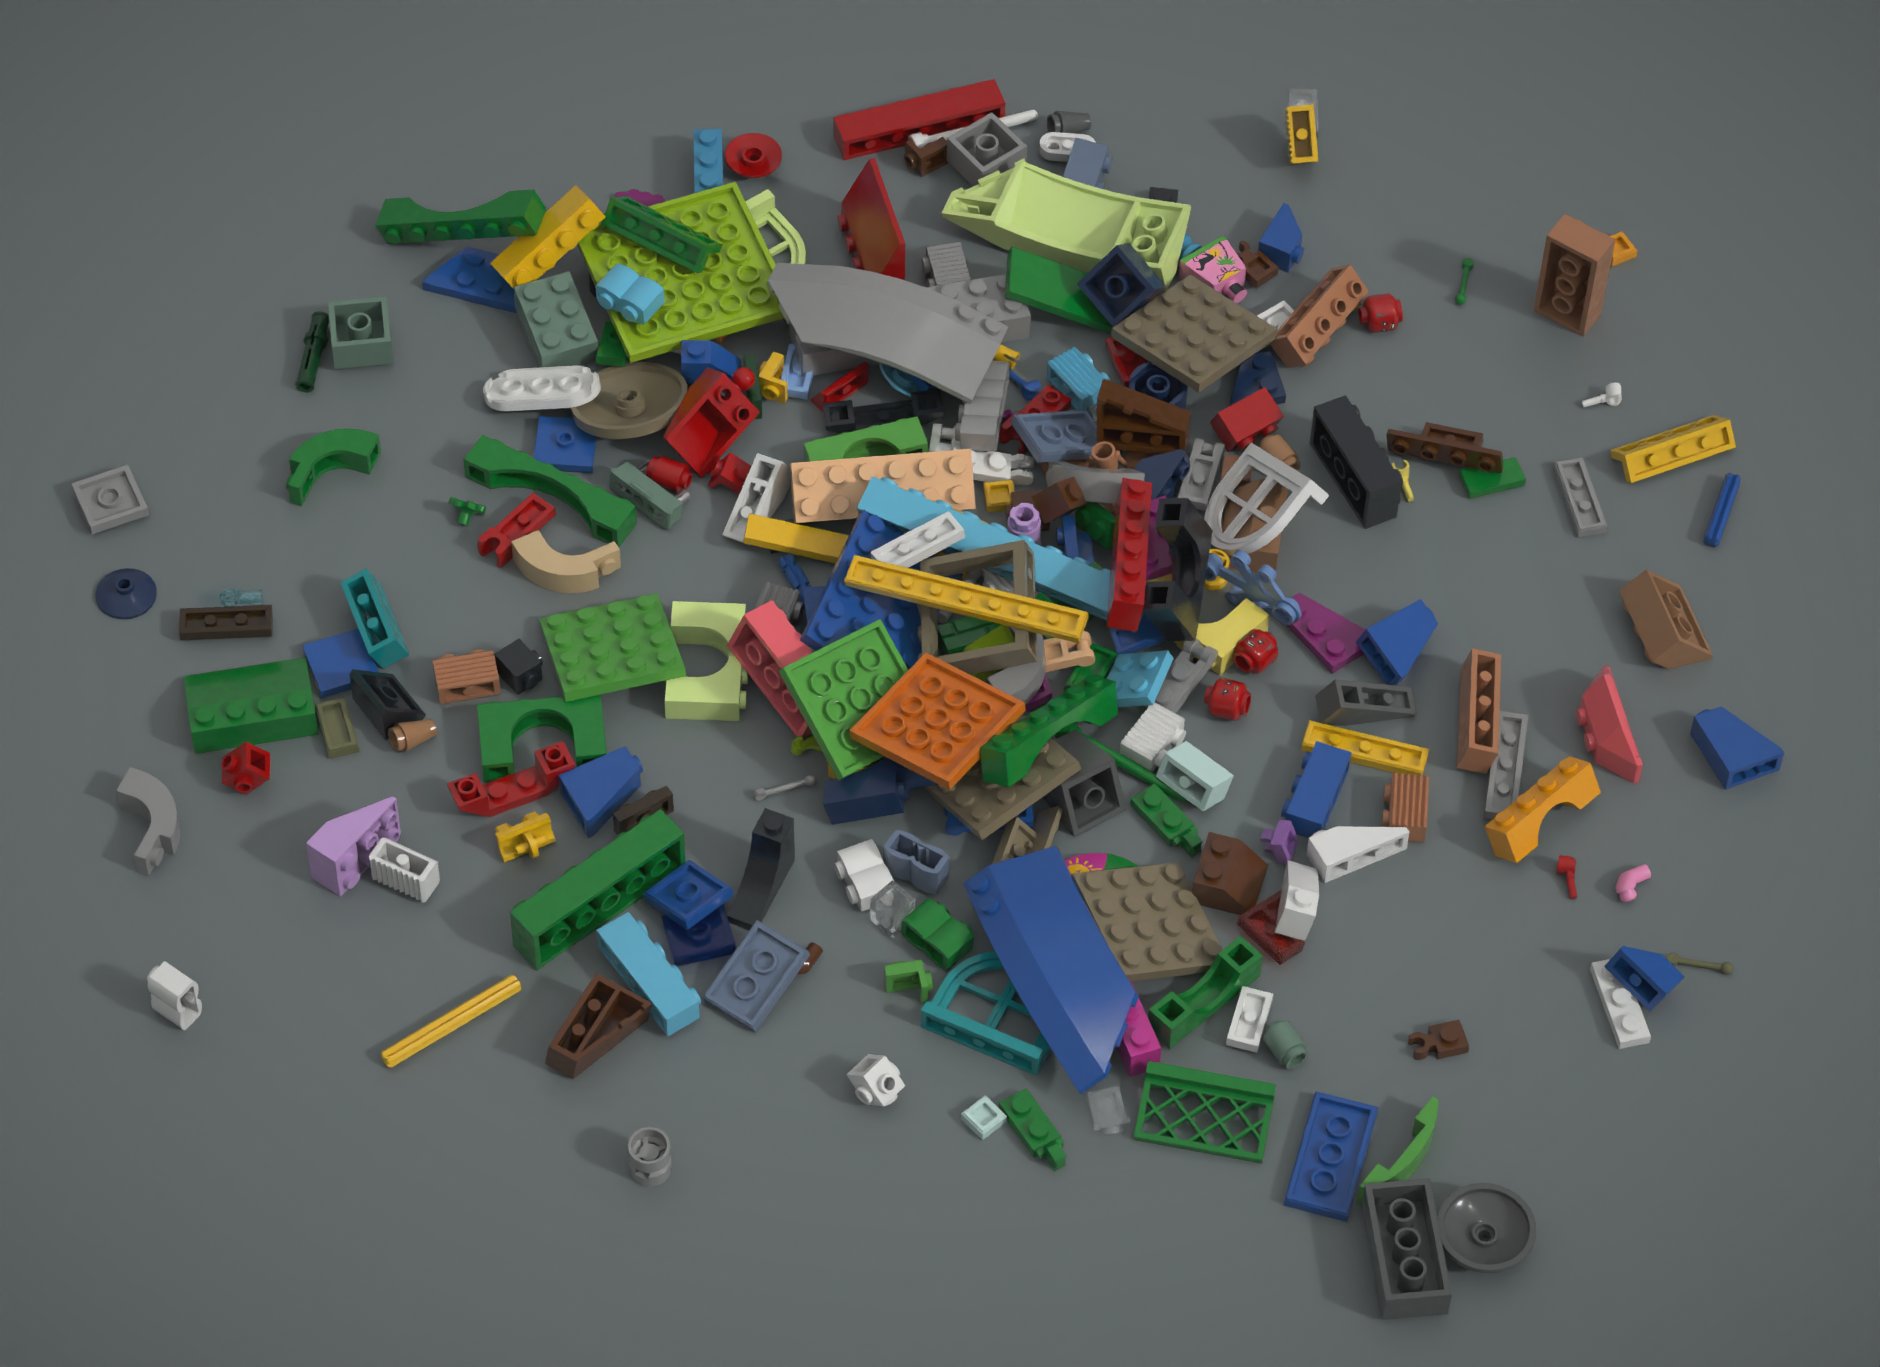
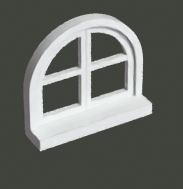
M1250 443L1218 484L1208 502L1204 520L1213 530L1211 544L1229 556H1233L1237 550H1242L1247 554L1252 553L1277 537L1309 497L1322 505L1329 495L1310 478L1253 443ZM1251 467L1266 475L1267 478L1249 501L1245 502L1232 494V492ZM1279 483L1292 493L1277 513L1270 518L1256 508L1274 485ZM1230 499L1241 506L1242 510L1223 533L1221 528L1222 512L1227 500ZM1252 514L1267 523L1249 536L1234 538Z

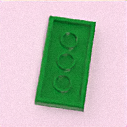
M1011 247L1007 256L1006 298L1106 333H1110L1113 328L1077 285L1087 274L1086 272Z

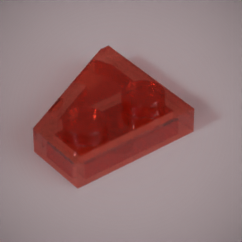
M1282 889L1240 915L1237 921V925L1279 965L1302 952L1305 944L1303 940L1275 933Z

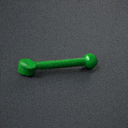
M1465 258L1462 261L1464 271L1459 294L1455 297V302L1459 305L1466 302L1464 294L1469 270L1474 265V261L1470 258Z

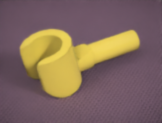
M1403 460V469L1398 470L1403 478L1402 488L1408 502L1414 500V496L1408 481L1410 465L1408 461ZM1393 462V463H1392L1393 468H1394V469H1398V468L1395 467V464H1394V462Z

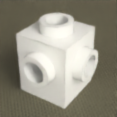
M868 1054L846 1074L856 1088V1096L866 1105L887 1106L897 1099V1093L905 1087V1084L899 1077V1069L885 1055Z

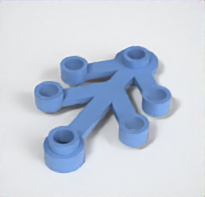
M1237 550L1230 558V562L1240 572L1241 577L1223 567V561L1218 555L1209 553L1205 579L1213 581L1217 576H1220L1234 584L1225 593V598L1230 604L1238 606L1247 598L1270 615L1269 617H1275L1276 620L1284 625H1291L1301 618L1302 613L1297 601L1293 598L1285 597L1274 582L1277 573L1271 566L1262 565L1255 576L1248 566L1251 563L1250 556L1242 550ZM1261 583L1265 585L1269 592L1265 591Z

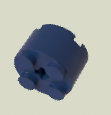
M1151 362L1139 365L1131 373L1128 388L1186 409L1188 391L1186 384L1156 365H1151Z

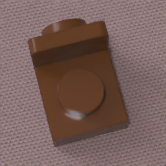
M941 137L934 142L927 143L920 149L912 140L906 141L904 154L906 165L910 169H914L920 177H923L948 164L947 141L944 137Z

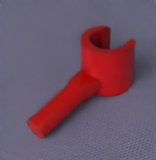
M1559 855L1556 873L1566 874L1569 898L1576 899L1577 893L1574 881L1576 860L1571 856Z

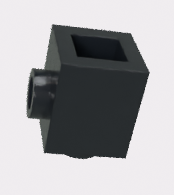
M520 639L494 654L498 674L517 695L527 689L534 688L539 681L543 680L541 667L543 666V661L540 655L535 650L531 651Z

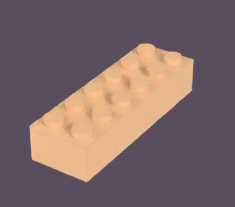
M971 449L789 463L794 523L857 518L859 515L857 506L872 476L881 479V477L889 478L898 484L897 487L907 491L909 488L918 490L925 495L926 499L931 501L942 500L956 510L976 509Z

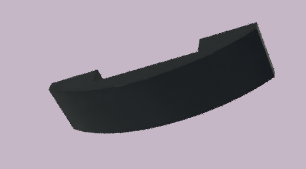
M940 389L911 392V400L853 407L852 400L823 403L826 430L836 433L853 432L873 425L887 424L899 419L917 416L922 426L944 416Z

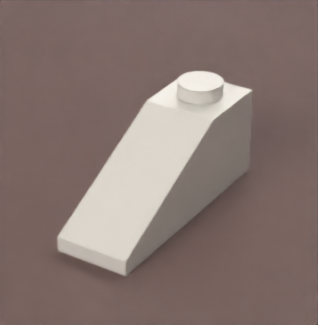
M757 453L722 534L724 537L743 543L749 513L771 518L784 501L791 485L789 466L782 461Z
M1336 826L1328 830L1317 831L1309 837L1306 855L1314 868L1318 869V874L1323 882L1327 883L1406 850L1409 830L1407 827Z
M1287 860L1275 933L1303 941L1306 940L1316 917L1319 899L1317 868Z

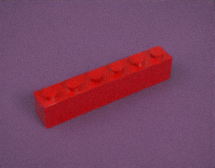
M995 79L981 81L971 85L951 88L933 94H926L908 100L833 117V136L843 160H848L905 146V142L908 141V136L921 132L930 136L969 126L991 112L998 118L1005 117L1006 103Z
M1122 478L1115 508L1107 627L1135 632L1138 630L1145 598L1152 494L1151 482Z

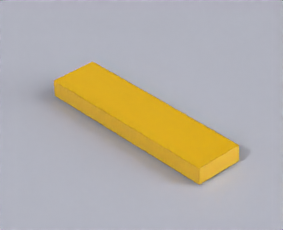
M749 513L743 543L836 564L849 535Z
M1311 720L1308 722L1301 751L1312 752L1316 741L1352 752L1351 763L1392 773H1403L1404 775L1408 773L1409 775L1415 774L1416 776H1423L1429 754V749Z

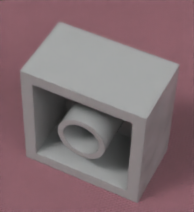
M992 112L947 138V162L972 186L979 184V179L998 170L1000 173L1014 168V163L1023 158L1027 162V145Z

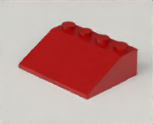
M871 158L841 202V215H837L840 232L845 231L846 250L854 256L852 258L853 268L905 280V241L875 158Z

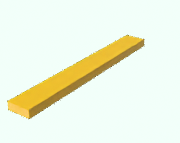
M857 555L853 556L844 579L845 586L1075 643L1080 642L1089 617L1086 611Z

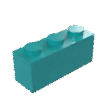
M365 568L341 581L340 584L368 654L383 669L410 655L383 587L376 577Z

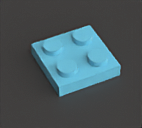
M1168 650L1118 654L1107 678L1116 681L1117 707L1154 704L1174 659Z

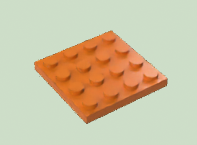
M925 653L849 730L852 740L950 790L981 758L980 747L992 740L994 736L1009 729L1026 711L1025 702Z

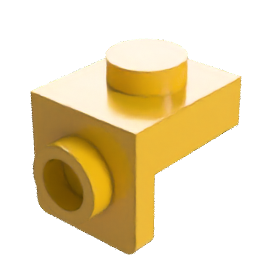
M773 351L768 361H763L758 372L761 396L770 401L785 404L788 399V384L786 381L781 380L784 368V355Z

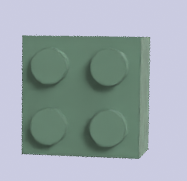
M387 296L328 302L335 369L393 364Z

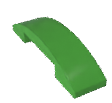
M1432 1096L1415 1117L1412 1135L1416 1138L1390 1170L1378 1163L1359 1187L1357 1203L1361 1205L1365 1184L1407 1180L1416 1171L1427 1154L1434 1135L1438 1113V1098Z

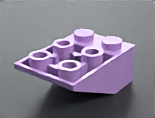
M392 796L327 821L306 842L311 878L340 897L348 888L352 889L358 883L360 876L370 868L369 855L380 839L385 837L397 842L400 838L401 829L397 798Z

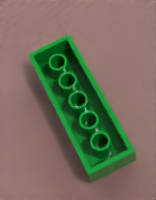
M661 809L652 815L645 816L638 825L627 832L617 835L613 842L602 849L592 852L588 859L577 866L567 869L563 876L552 883L542 886L538 893L527 900L517 903L510 911L513 946L536 971L642 899L645 891L686 862L684 832Z

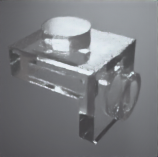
M1114 1086L1086 1093L1094 1131L1103 1130L1104 1135L1123 1132L1122 1125L1130 1123V1118L1125 1114L1120 1087Z

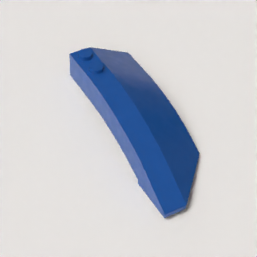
M1053 846L989 865L964 882L963 885L999 960L1021 1000L1074 1086L1082 1094L1108 1076L1112 1066L1109 1060L1114 1047L1120 1046L1128 1026L1125 1022L1129 1009L1135 1007L1139 995L1135 992L1099 930L1071 877V873L1059 849Z

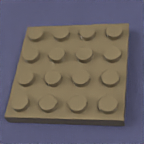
M1189 275L1114 326L1111 337L1199 393L1276 339L1278 329L1194 276Z
M1022 714L1014 723H1018L1026 716ZM1050 738L1035 758L1028 774L1010 787L983 781L980 758L950 790L939 784L922 788L983 840L1059 786V784L1080 771L1081 766L1075 757Z
M1179 862L1074 873L1071 875L1099 930L1130 982L1206 973L1212 966L1217 954L1223 950L1200 903L1192 893V888Z

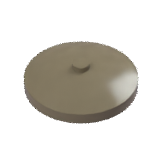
M632 362L626 363L625 367L611 366L596 372L599 375L601 384L599 394L592 401L584 405L572 407V417L575 424L581 430L601 438L629 439L652 434L670 425L688 391L687 383L678 371L658 363Z

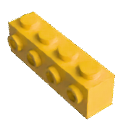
M575 185L545 212L537 235L518 237L490 264L513 289L515 286L536 281L547 270L553 268L563 255L575 248L586 234L594 230L605 218V215Z

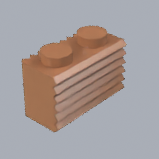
M476 649L469 654L459 656L445 654L439 659L432 660L440 704L462 702L463 700L468 701L469 699L474 700L475 698L480 699L481 697L486 698L487 696L492 697L493 695L498 696L500 694L499 675L493 650Z
M1392 773L1391 783L1384 784L1383 802L1389 803V809H1383L1381 827H1407L1409 830L1408 841H1425L1429 776Z

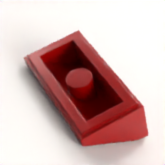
M866 362L860 364L815 395L811 402L824 413L823 403L845 400L868 384V364Z

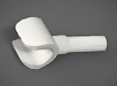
M1614 382L1608 384L1605 387V394L1582 400L1583 408L1605 402L1611 406L1619 405L1622 400L1621 385Z

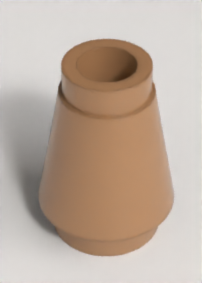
M432 719L395 723L394 727L388 730L392 748L396 752L402 751L404 753L437 735V729Z

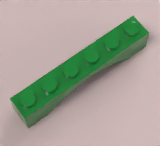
M534 189L508 191L484 205L455 212H438L426 209L416 204L410 197L385 199L375 227L387 244L537 235L546 207Z
M482 435L463 459L465 478L489 489L505 487L526 488L554 496L568 504L581 516L588 526L592 537L607 544L615 541L617 546L620 547L637 524L636 505L632 504L629 500L618 498L599 486H592L575 475L564 473L549 463H543L530 457L523 451H517L504 445V443L497 439H491Z
M1097 674L1088 675L1075 686L1068 688L1067 691L1058 697L1051 699L1047 704L1031 712L1030 715L1018 723H1014L1009 729L994 736L992 740L982 745L980 750L983 781L1010 787L1028 774L1043 746L1062 728L1080 721L1102 726L1117 716L1116 681L1105 679Z

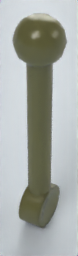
M1669 953L1666 958L1674 967L1678 964L1721 970L1724 974H1730L1733 971V965L1729 962L1717 964L1679 958L1676 953Z

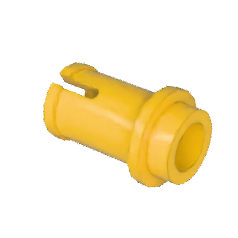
M1000 344L993 360L1009 361V369L1012 370L1017 363L1006 357L1009 356L1018 361L1020 352Z

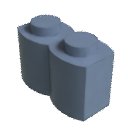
M895 830L885 843L883 862L892 876L902 880H910L915 887L926 893H939L949 879V856L942 849L930 844H922L917 837L901 830Z

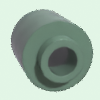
M1277 1020L1266 1027L1263 1041L1281 1065H1285L1287 1069H1293L1307 1059V1046L1289 1021L1281 1022Z

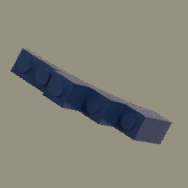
M885 758L873 766L853 773L839 781L837 778L825 781L823 806L832 825L904 813L905 800L909 798L908 789L937 785V783L889 758Z

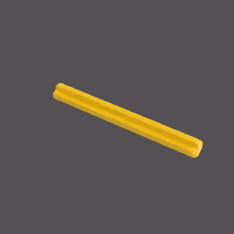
M515 975L507 976L381 1052L382 1061L388 1068L394 1067L521 991L519 980Z

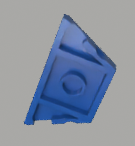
M467 246L422 281V287L425 291L517 313L514 306V289L490 264L499 254Z

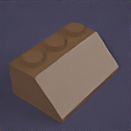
M1258 479L1237 488L1232 494L1248 502L1265 479ZM1276 483L1256 509L1272 518L1287 500L1288 489ZM1230 499L1226 502L1222 525L1223 533L1242 510L1241 506ZM1252 514L1234 538L1249 536L1267 523ZM1282 532L1267 545L1248 554L1251 558V563L1248 566L1252 572L1256 573L1262 565H1269L1276 571ZM1230 562L1229 569L1237 570Z
M1646 569L1619 590L1624 600L1622 605L1625 611L1632 617L1635 624L1633 629L1636 635L1642 639L1646 648L1644 650L1645 656L1651 663L1672 669L1706 661L1713 657L1681 585Z

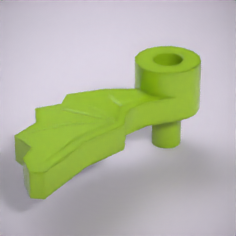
M797 736L792 741L790 749L791 753L796 756L802 755L804 750L814 749L818 752L822 750L814 736L809 737L805 741L802 736Z

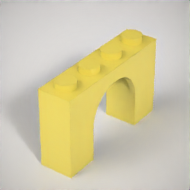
M1172 574L1146 582L1172 581ZM1246 598L1223 619L1214 623H1198L1196 639L1201 642L1202 646H1210L1218 651L1217 658L1210 669L1218 675L1223 674L1234 664L1233 655L1236 643L1252 629L1268 632L1270 615ZM1173 641L1181 650L1183 649L1185 641Z

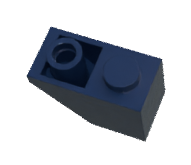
M1179 449L1141 459L1134 470L1145 473L1144 481L1152 483L1151 500L1166 496L1168 499L1172 498L1174 487L1179 479L1183 480L1188 474L1190 459L1186 451Z

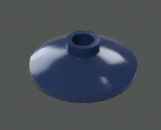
M125 568L106 575L99 582L95 596L98 607L106 615L116 619H132L143 615L153 606L157 596L155 582L147 573L137 569Z

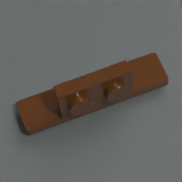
M1426 422L1421 435L1388 429L1386 434L1388 450L1399 455H1410L1428 461L1435 460L1450 463L1458 467H1471L1484 472L1502 473L1504 468L1501 451L1481 447L1484 441L1483 433Z

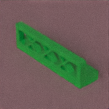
M628 196L610 198L604 214L605 218L601 222V225L696 273L703 272L709 254L719 253L723 245Z

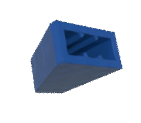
M1420 599L1368 627L1356 643L1384 683L1398 685L1407 675L1438 625V622L1433 612Z
M1722 706L1712 710L1705 709L1694 716L1690 735L1725 790L1780 770L1784 756L1782 748Z
M626 746L558 775L560 794L587 838L594 836L613 816V813L641 786L640 773L643 772L641 762L636 755L632 756Z

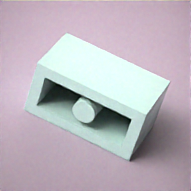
M1185 741L1164 754L1156 777L1200 810L1205 811L1225 798L1234 775L1192 744Z

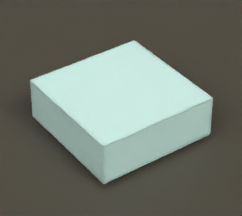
M985 1095L961 1113V1120L981 1140H984L1007 1122V1116Z

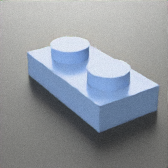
M789 344L781 380L786 381L788 384V397L808 400L813 371L806 372V376H802V369L795 354L794 344Z

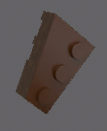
M1102 380L1097 398V443L1106 441L1112 443L1117 450L1158 454L1179 449L1187 450L1190 439L1191 411L1109 380Z
M595 973L549 1045L545 1064L574 1079L647 1022L652 1003Z

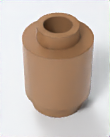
M1268 435L1260 442L1259 448L1293 469H1299L1301 462L1298 460V454L1280 435Z

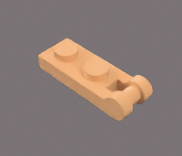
M1083 631L1079 643L1059 638L1044 640L1045 673L1076 665L1086 667L1094 664L1095 655L1094 651L1090 649L1092 644L1090 634ZM1076 648L1078 650L1069 652L1068 649Z

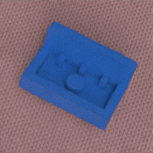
M1062 515V528H1056L1057 546H1062L1064 556L1071 559L1079 557L1091 564L1094 561L1092 537L1086 532L1076 533L1074 515Z

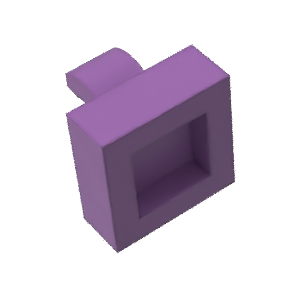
M1279 820L1276 830L1263 829L1260 841L1267 842L1264 850L1265 852L1274 853L1278 864H1286L1287 860H1292L1299 839L1291 820Z

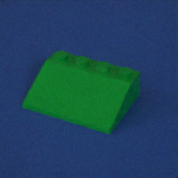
M306 657L184 676L187 709L195 754L237 748L245 742L257 745L318 735Z

